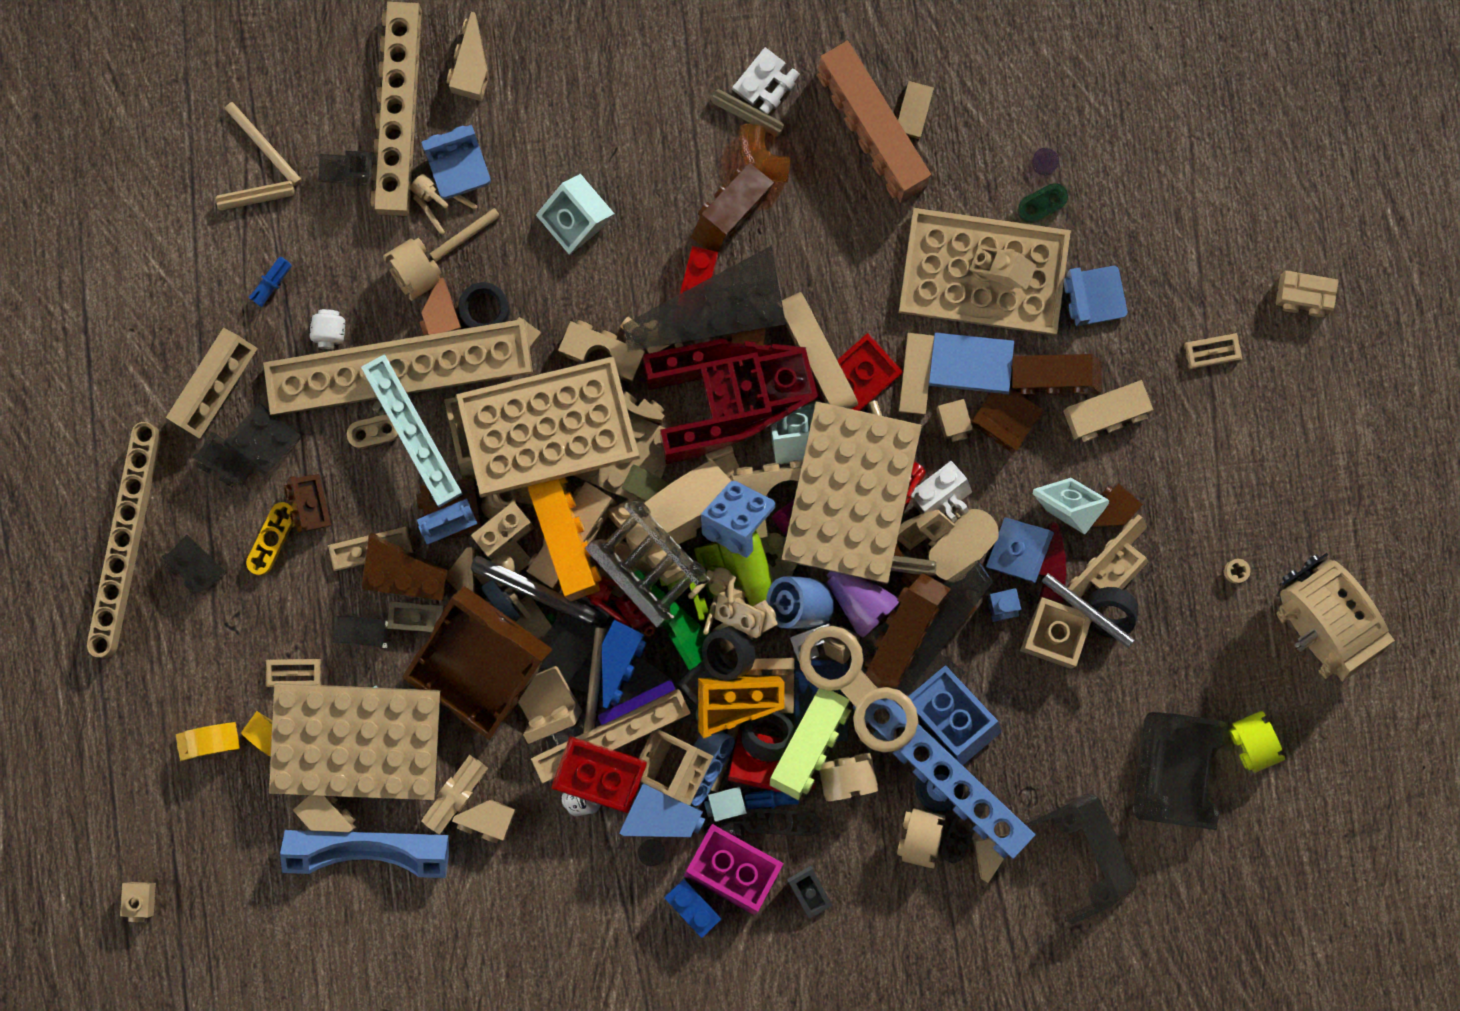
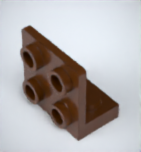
M1009 388V394L991 392L971 421V425L1014 454L1043 410L1012 388Z

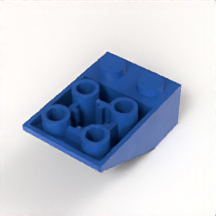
M616 620L613 621L602 643L603 707L610 709L611 705L617 706L623 694L619 689L623 681L629 682L635 670L631 664L635 656L639 658L642 656L647 645L643 641L645 638L644 634Z

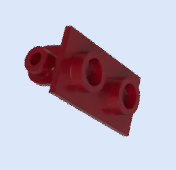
M638 589L627 592L614 601L634 630L638 628L640 633L647 636L654 633L655 624L653 619L658 616Z

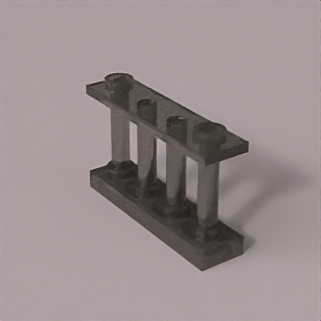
M638 501L626 502L623 507L631 515L608 540H593L585 549L658 628L668 625L675 618L670 613V606L692 582L697 586L706 584L710 579L705 574V568L697 561H693L650 515L651 511L644 503ZM639 523L649 535L626 560H623L615 553V547ZM657 543L667 555L643 580L639 579L633 572V567ZM675 562L685 575L662 599H658L651 592V587Z

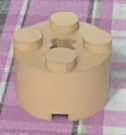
M419 238L415 240L409 239L383 255L385 263L389 261L392 263L393 268L389 271L405 295L410 293L409 299L411 301L434 288L435 284L439 282L438 279H440L439 275L441 274L435 261L429 262L425 255L427 250Z
M871 753L860 754L851 758L849 756L834 759V761L824 762L819 771L826 801L847 799L852 796H861L878 791Z
M913 808L912 812L906 811L903 827L907 829L905 839L900 838L897 854L902 856V862L934 869L935 863L931 862V858H937L943 833L939 820L945 821L946 815Z

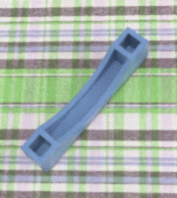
M285 830L280 859L282 873L310 874L322 867L337 862L369 859L396 864L418 877L446 878L449 842L448 835Z

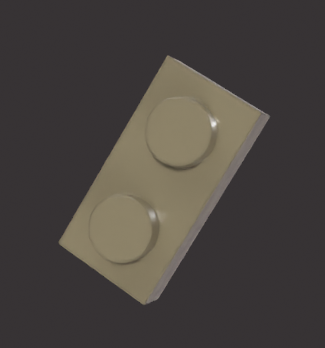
M390 602L387 628L432 632L445 606Z

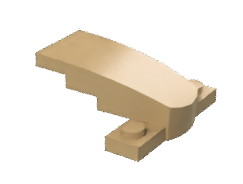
M710 460L669 484L646 501L640 508L632 499H629L609 509V518L625 535L631 552L641 561L649 563L666 585L690 573V566L673 546L697 536L696 529L702 527L701 513L731 480L713 460Z

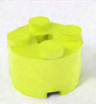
M1263 711L1232 723V728L1228 730L1234 745H1240L1243 751L1239 757L1244 768L1248 769V771L1252 770L1254 773L1285 760V756L1278 755L1282 748L1270 722L1265 723L1261 719L1266 716Z

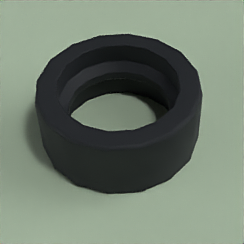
M480 282L472 284L464 290L458 304L460 318L467 328L507 322L510 307L508 299L503 291L493 283ZM481 293L494 296L500 306L496 319L486 324L474 321L469 315L468 310L472 298Z
M1117 587L1100 588L1091 594L1088 600L1090 606L1096 610L1102 606L1120 608L1126 613L1127 616L1125 618L1107 619L1127 634L1133 631L1139 612L1138 603L1134 596ZM1091 620L1089 628L1095 633L1104 637L1114 638Z
M728 626L710 633L705 638L702 646V659L711 675L719 680L730 681L747 674L751 670L755 661V648L752 640L746 633ZM723 638L733 644L738 654V663L734 669L724 663L719 653V644Z
M776 711L755 720L746 721L741 733V743L752 757L761 761H777L783 756L795 733L794 726L789 718L783 713ZM769 727L777 731L783 741L776 744L766 743L755 736L753 729Z

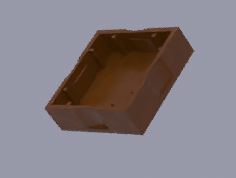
M464 586L451 598L435 623L429 640L419 649L402 678L419 690H439L440 703L453 711L467 725L490 740L501 729L553 649Z

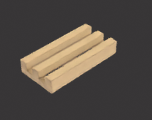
M1237 333L1184 343L1189 370L1242 360ZM1227 341L1233 342L1231 346L1193 352L1192 348ZM1235 351V355L1199 362L1194 360V358Z
M321 659L266 660V687H274L275 683L321 685ZM272 665H314V670L272 671ZM272 676H314V681H272Z

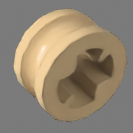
M1242 559L1231 560L1225 565L1224 576L1231 583L1244 582L1250 576V566ZM1233 564L1243 568L1244 572L1240 573L1241 578H1238L1237 575L1232 576L1230 570L1234 569L1232 567Z

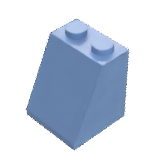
M643 783L619 834L623 836L691 837L693 832L699 833L705 818L701 817L702 810L676 800Z

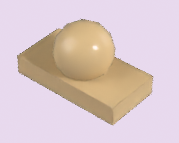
M514 541L503 553L494 557L491 562L519 574L528 567L531 558ZM478 573L475 574V577L482 585L491 580ZM496 582L500 588L504 587V585Z

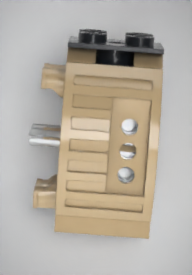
M1328 553L1321 557L1316 554L1304 563L1305 566L1301 571L1297 572L1294 569L1282 578L1283 581L1279 584L1280 589L1276 596H1281L1283 604L1279 607L1280 611L1276 614L1282 624L1290 620L1301 636L1298 638L1299 642L1295 644V647H1299L1297 650L1301 652L1309 647L1314 655L1323 663L1322 667H1320L1321 669L1318 670L1325 679L1333 673L1337 674L1343 682L1387 652L1395 640L1389 634L1387 625L1379 610L1357 580L1335 560H1326Z

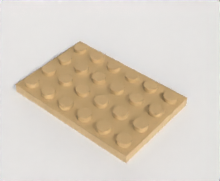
M913 208L898 313L1056 336L1071 230ZM983 246L1018 252L1037 265L1027 290L1005 286L971 272L969 269L978 247Z
M614 357L456 394L480 497L640 459Z
M816 401L781 560L887 584L922 425Z
M275 683L269 794L434 800L440 691Z

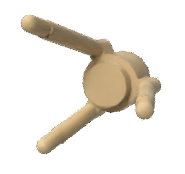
M421 174L410 186V190L415 194L413 199L420 204L438 232L443 235L445 231L424 200L429 202L434 199L444 208H447L448 204L437 194L438 190L436 189L435 179L433 177L429 179L426 175ZM461 195L453 197L461 203L477 209V205Z
M716 568L713 571L707 570L705 577L688 595L690 599L694 598L707 583L710 592L714 595L703 631L705 635L709 633L712 625L718 594L728 590V603L733 604L734 583L736 577L732 576L731 572L725 568Z

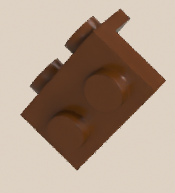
M314 474L296 478V476L290 477L286 481L287 485H284V494L287 501L291 500L293 511H290L292 526H297L298 533L330 527L331 522L320 475Z

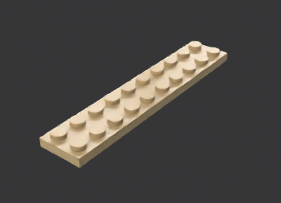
M524 319L263 362L269 410L272 416L378 399L361 367L384 354L407 394L533 373L527 326Z

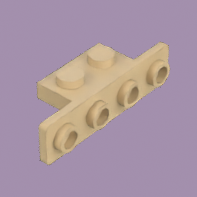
M1137 515L1134 519L1129 520L1124 525L1122 532L1116 538L1108 541L1104 551L1097 558L1095 557L1089 561L1086 570L1079 577H1075L1070 581L1068 589L1080 598L1092 585L1097 589L1104 587L1123 589L1148 563L1147 558L1131 546L1147 528L1143 517Z

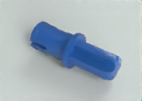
M279 257L267 274L261 276L263 279L248 298L263 307L273 291L280 288L278 284L290 270L291 263L283 257Z
M769 790L750 792L744 795L747 809L762 807L775 809V806L799 804V800L782 791Z

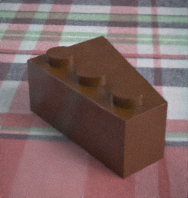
M751 163L743 170L738 168L730 178L732 182L727 187L722 185L714 195L716 199L711 204L706 202L699 210L698 215L700 218L691 238L704 249L719 253L723 242L728 237L732 238L736 233L735 229L745 219L750 217L769 194L774 182Z
M1093 354L1013 356V389L1020 392L1022 396H1035L1036 392H1047V395L1102 393V362Z
M371 532L368 537L361 589L442 601L445 594L448 570Z

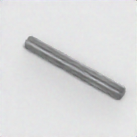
M476 556L471 564L470 569L587 624H591L596 616L597 611L575 600L570 602L564 595L482 557Z

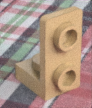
M738 586L734 587L733 604L728 603V590L719 593L714 618L752 637H760L765 613L745 603L744 590Z

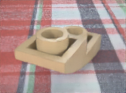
M624 391L623 395L629 413L647 421L663 423L665 420V415L662 414L664 409L654 400L649 403L644 399L637 407L635 405L637 400Z

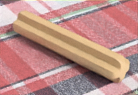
M286 181L217 195L216 204L219 210H226L295 195L293 183Z

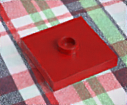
M739 729L728 781L781 792L770 786V778L780 760L768 762L752 757L741 743L742 730ZM754 733L757 738L766 743L776 744L783 741L781 738Z

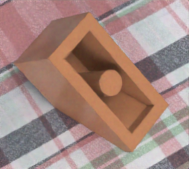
M444 278L438 279L439 282L435 284L421 312L424 320L420 321V326L424 336L462 329Z

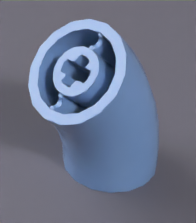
M783 576L772 583L767 593L766 602L773 608L776 614L777 626L781 628L811 630L828 624L835 614V597L828 585L818 579Z

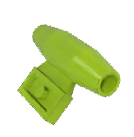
M757 530L752 533L753 552L747 558L738 553L731 552L728 548L717 542L695 547L694 551L702 578L705 577L707 570L713 571L716 568H725L731 572L732 576L736 577L734 587L738 586L744 590L745 597L750 606L753 607L767 600V593L773 581ZM707 583L705 585V588L708 594V598L713 599L714 595L710 592Z

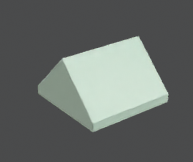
M1073 478L1033 489V495L1047 512L1083 534L1087 533L1109 504L1108 499Z

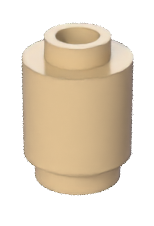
M514 490L484 497L481 502L482 512L486 517L492 519L510 503L516 502V493Z

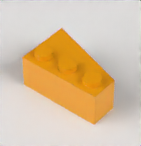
M779 675L743 676L730 681L719 680L718 678H698V732L703 738L712 736L711 734L721 730L736 727L737 724L745 721L755 720L784 709V681Z

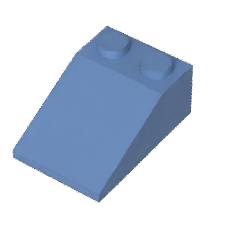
M946 665L908 696L914 704L920 720L943 748L961 765H964L1002 732L998 720Z

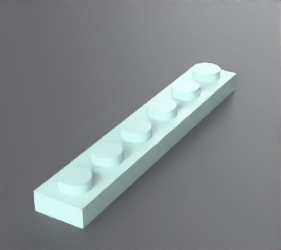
M385 354L362 366L364 374L438 507L463 495Z

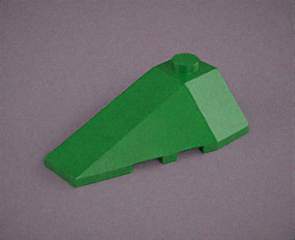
M636 566L633 567L631 570L689 670L695 668L703 660L702 646L705 638L711 633L710 630L705 635L703 633L704 628L695 618Z

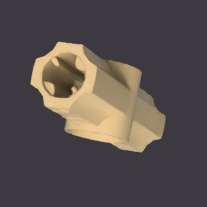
M469 755L454 777H450L437 795L438 799L429 808L421 822L440 835L457 812L459 813L473 794V789L489 768Z

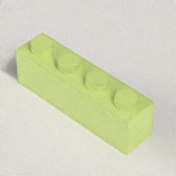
M818 689L770 778V786L797 800L800 799L802 793L808 794L814 783V779L811 776L815 769L821 770L827 756L823 755L827 746L831 748L834 746L839 736V733L836 732L839 724L845 725L850 716L851 710L848 709L850 700L834 691Z

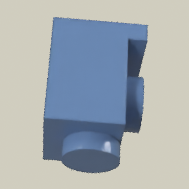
M1016 588L986 596L992 622L1019 616L1018 611L1021 610Z

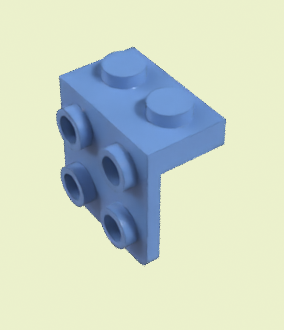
M472 125L460 126L451 132L433 135L427 140L422 141L442 199H449L491 183Z
M1117 266L1082 272L1081 268L1070 269L1065 275L1064 288L1065 292L1069 293L1071 300L1069 313L1071 319L1075 320L1076 327L1120 319L1127 315V306Z
M731 481L701 513L702 535L712 542L725 546L731 552L738 553L747 558L753 552L752 533L774 510L775 502L737 481Z

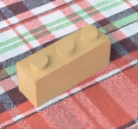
M1140 380L1069 406L1063 412L1074 440L1082 438L1083 442L1097 438V432L1107 429L1108 433L1123 428L1122 423L1132 420V423L1135 424L1148 419L1147 414L1153 408L1143 382Z

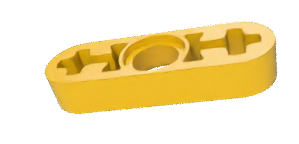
M280 502L272 507L246 561L247 568L251 573L262 576L271 571L292 528L290 517L288 520L283 519L279 525L285 527L283 532L270 525L271 522L278 523L280 519L276 515L278 510L283 511L285 508H288L287 513L290 515V511H293L288 503ZM270 531L276 532L279 536L278 543L272 547L267 546L264 542L265 535ZM261 546L273 553L271 556L265 554L263 562L266 563L265 568L260 567L257 571L255 570L256 564L253 561L255 558H261L263 552L258 551Z

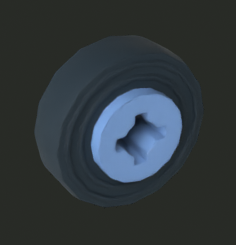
M940 765L934 769L933 773L937 780L944 781L949 777V770L945 766ZM917 777L915 791L919 802L923 806L935 812H946L955 807L949 799L943 802L933 792L935 786L927 780L923 783ZM963 784L956 785L954 788L955 797L961 800L964 792Z

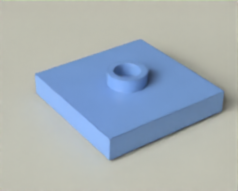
M1005 517L999 531L998 540L994 544L986 567L1035 583L1054 533L1048 529Z

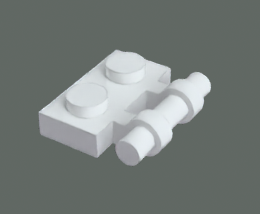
M765 47L734 84L732 90L752 106L759 98L762 99L764 103L759 109L768 115L773 108L776 109L781 103L780 99L786 91H791L795 86V80L800 74L793 68L787 75L782 74L781 71L786 63ZM775 80L779 85L772 93H769L766 89Z

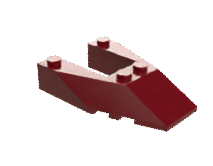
M717 339L643 355V367L649 390L703 379L712 419L660 429V441L666 464L693 459L746 440L818 399L806 347L778 344L761 346L749 341H744V344L731 343L727 339Z

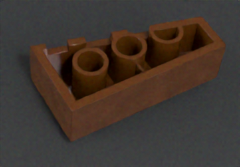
M924 573L918 577L910 588H903L897 600L901 603L898 610L893 609L886 621V624L890 625L887 632L882 631L875 643V646L878 647L876 654H870L863 667L867 669L865 675L878 688L889 687L897 689L915 656L914 651L918 650L927 634L925 629L929 628L940 610L937 607L947 597L951 588Z

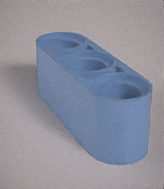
M723 731L711 734L712 736L703 738L700 734L694 747L714 756L691 804L694 806L700 805L706 799L734 748L735 739Z

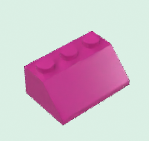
M711 824L683 876L755 915L763 904L784 863Z

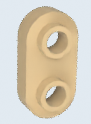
M388 415L354 422L347 430L349 443L358 449L392 442L399 436ZM385 425L392 426V431L388 434L383 433ZM360 431L366 433V437L363 440L357 439V434Z

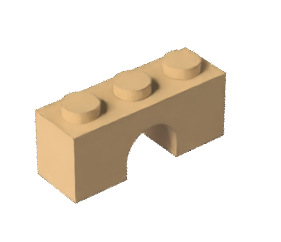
M578 320L576 324L570 321L558 350L560 355L585 364L588 355L592 351L597 349L605 350L611 357H614L619 379L634 384L643 362V355L645 354V351L641 350L642 346L630 340L623 343L616 340L617 336L611 332L603 330L602 333L592 330L593 326L586 322Z

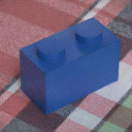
M685 877L664 897L701 938L722 919Z

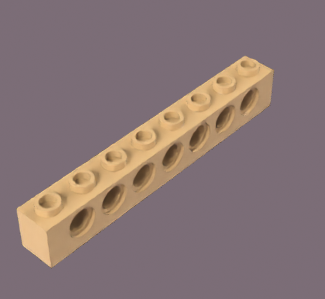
M387 2V10L382 11V26H386L385 36H381L380 50L384 52V62H379V77L383 79L382 87L377 89V102L381 103V112L376 113L375 119L376 129H379V139L374 140V154L378 155L377 165H373L372 179L376 181V191H371V207H375L378 215L410 216V186L412 184L422 17L419 3ZM399 27H404L407 29V32L403 36H395V30ZM397 53L405 54V58L401 62H394L392 59ZM401 78L404 80L401 87H391L394 79ZM394 104L402 105V110L397 114L389 112L390 107ZM392 130L401 131L399 138L395 140L388 139V134ZM390 156H398L399 161L396 165L389 166L386 164ZM395 181L398 183L394 191H385V185L388 182Z

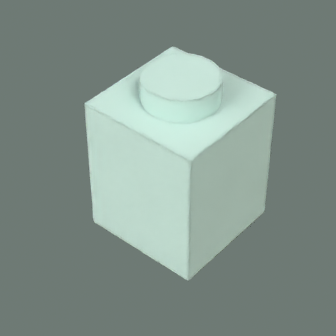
M740 787L709 794V800L704 802L708 817L714 816L715 822L746 813Z

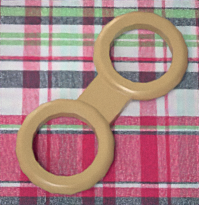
M836 626L820 627L807 636L801 645L799 653L800 668L803 674L817 688L828 691L841 690L856 707L853 716L855 731L861 741L871 749L880 752L897 751L908 745L916 733L918 725L917 710L911 699L900 690L889 687L877 688L861 670L863 664L862 648L856 637L846 629ZM823 638H838L847 644L851 651L852 662L850 669L839 679L830 680L823 678L815 672L811 665L810 656L812 648ZM887 698L894 700L902 706L906 713L907 723L905 730L895 740H879L871 735L866 727V710L871 703L878 699Z

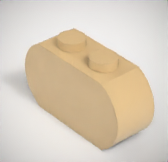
M971 509L961 516L956 513L955 527L935 542L931 540L929 545L932 548L927 553V560L936 562V573L933 575L935 578L945 583L959 582L998 540V526L993 517L987 512Z

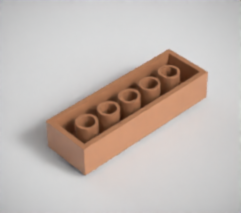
M847 40L820 57L818 79L823 87L828 86L833 94L831 99L838 110L842 108L847 116L844 119L852 132H857L860 137L858 142L865 154L870 153L874 160L872 165L879 176L883 175L888 182L886 188L891 197H897L901 203L926 188L931 178L930 171L849 41Z

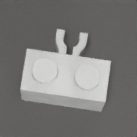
M950 461L918 485L912 493L911 499L921 514L939 510L943 514L946 512L948 518L954 523L957 519L952 513V507L959 508L966 514L969 511L968 507L961 500L971 494L972 490L968 479Z

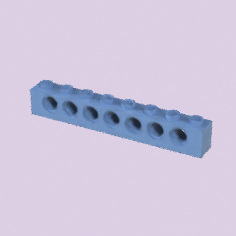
M887 698L878 699L871 703L866 710L865 723L876 730L873 735L877 739L883 741L895 740V730L898 728L905 729L906 713L893 700ZM883 709L889 713L890 719L887 723L879 724L874 720V713L877 710ZM919 724L917 725L914 737L908 745L893 752L903 764L908 761L915 767L913 773L923 783L927 780L935 786L933 792L943 802L949 799L955 805L952 810L962 820L965 821L969 818L975 824L973 830L982 839L985 840L989 837L996 844L993 849L1002 858L1005 859L1009 856L1011 859H1014L1036 835ZM917 747H925L929 751V758L926 761L919 762L914 758L913 753ZM942 765L949 770V777L946 780L940 781L935 778L933 772L937 766ZM963 784L967 786L969 796L966 799L960 800L955 797L954 788L956 785ZM984 803L988 806L989 815L985 819L975 816L974 807L976 804ZM998 822H1004L1009 827V834L1005 838H1000L994 833V827Z

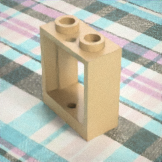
M513 501L471 536L492 560L512 544L521 540L535 527Z
M658 729L650 734L639 759L647 762L641 782L676 800L691 805L714 756ZM671 744H674L687 752L670 787H667L655 781V778Z

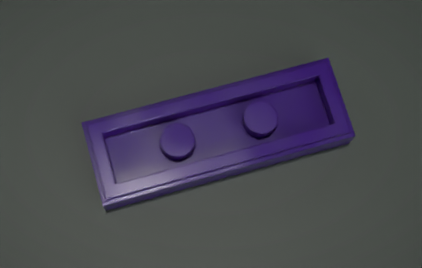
M669 680L599 714L598 719L601 725H604L676 689L672 681Z

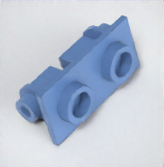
M467 499L417 519L419 530L422 536H424L427 545L477 524Z

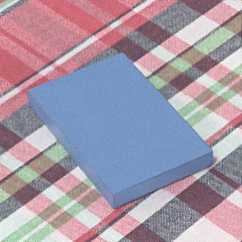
M935 333L929 386L1009 394L1014 341Z

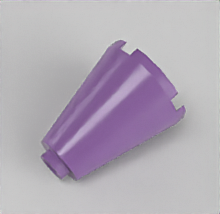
M832 571L826 575L829 578L826 584L861 638L865 637L899 603L896 596L871 580Z

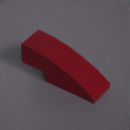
M1052 522L1049 524L1048 530L1054 534L1038 577L1044 578L1049 573L1065 586L1066 555L1063 539L1058 524ZM1043 583L1037 604H1039L1042 597L1062 604L1063 598Z

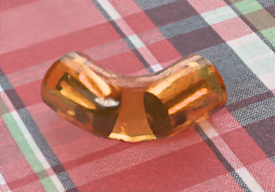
M755 124L741 125L739 129L740 155L745 164L751 163L773 182L788 183L790 157L773 155L767 151L765 147V127Z

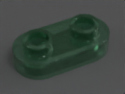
M1052 183L1024 197L1017 208L1018 216L1026 223H1036L1061 210L1068 201L1066 188L1061 184ZM1056 195L1058 202H1051L1049 196ZM1033 207L1035 213L1032 215L1028 214L1026 208Z

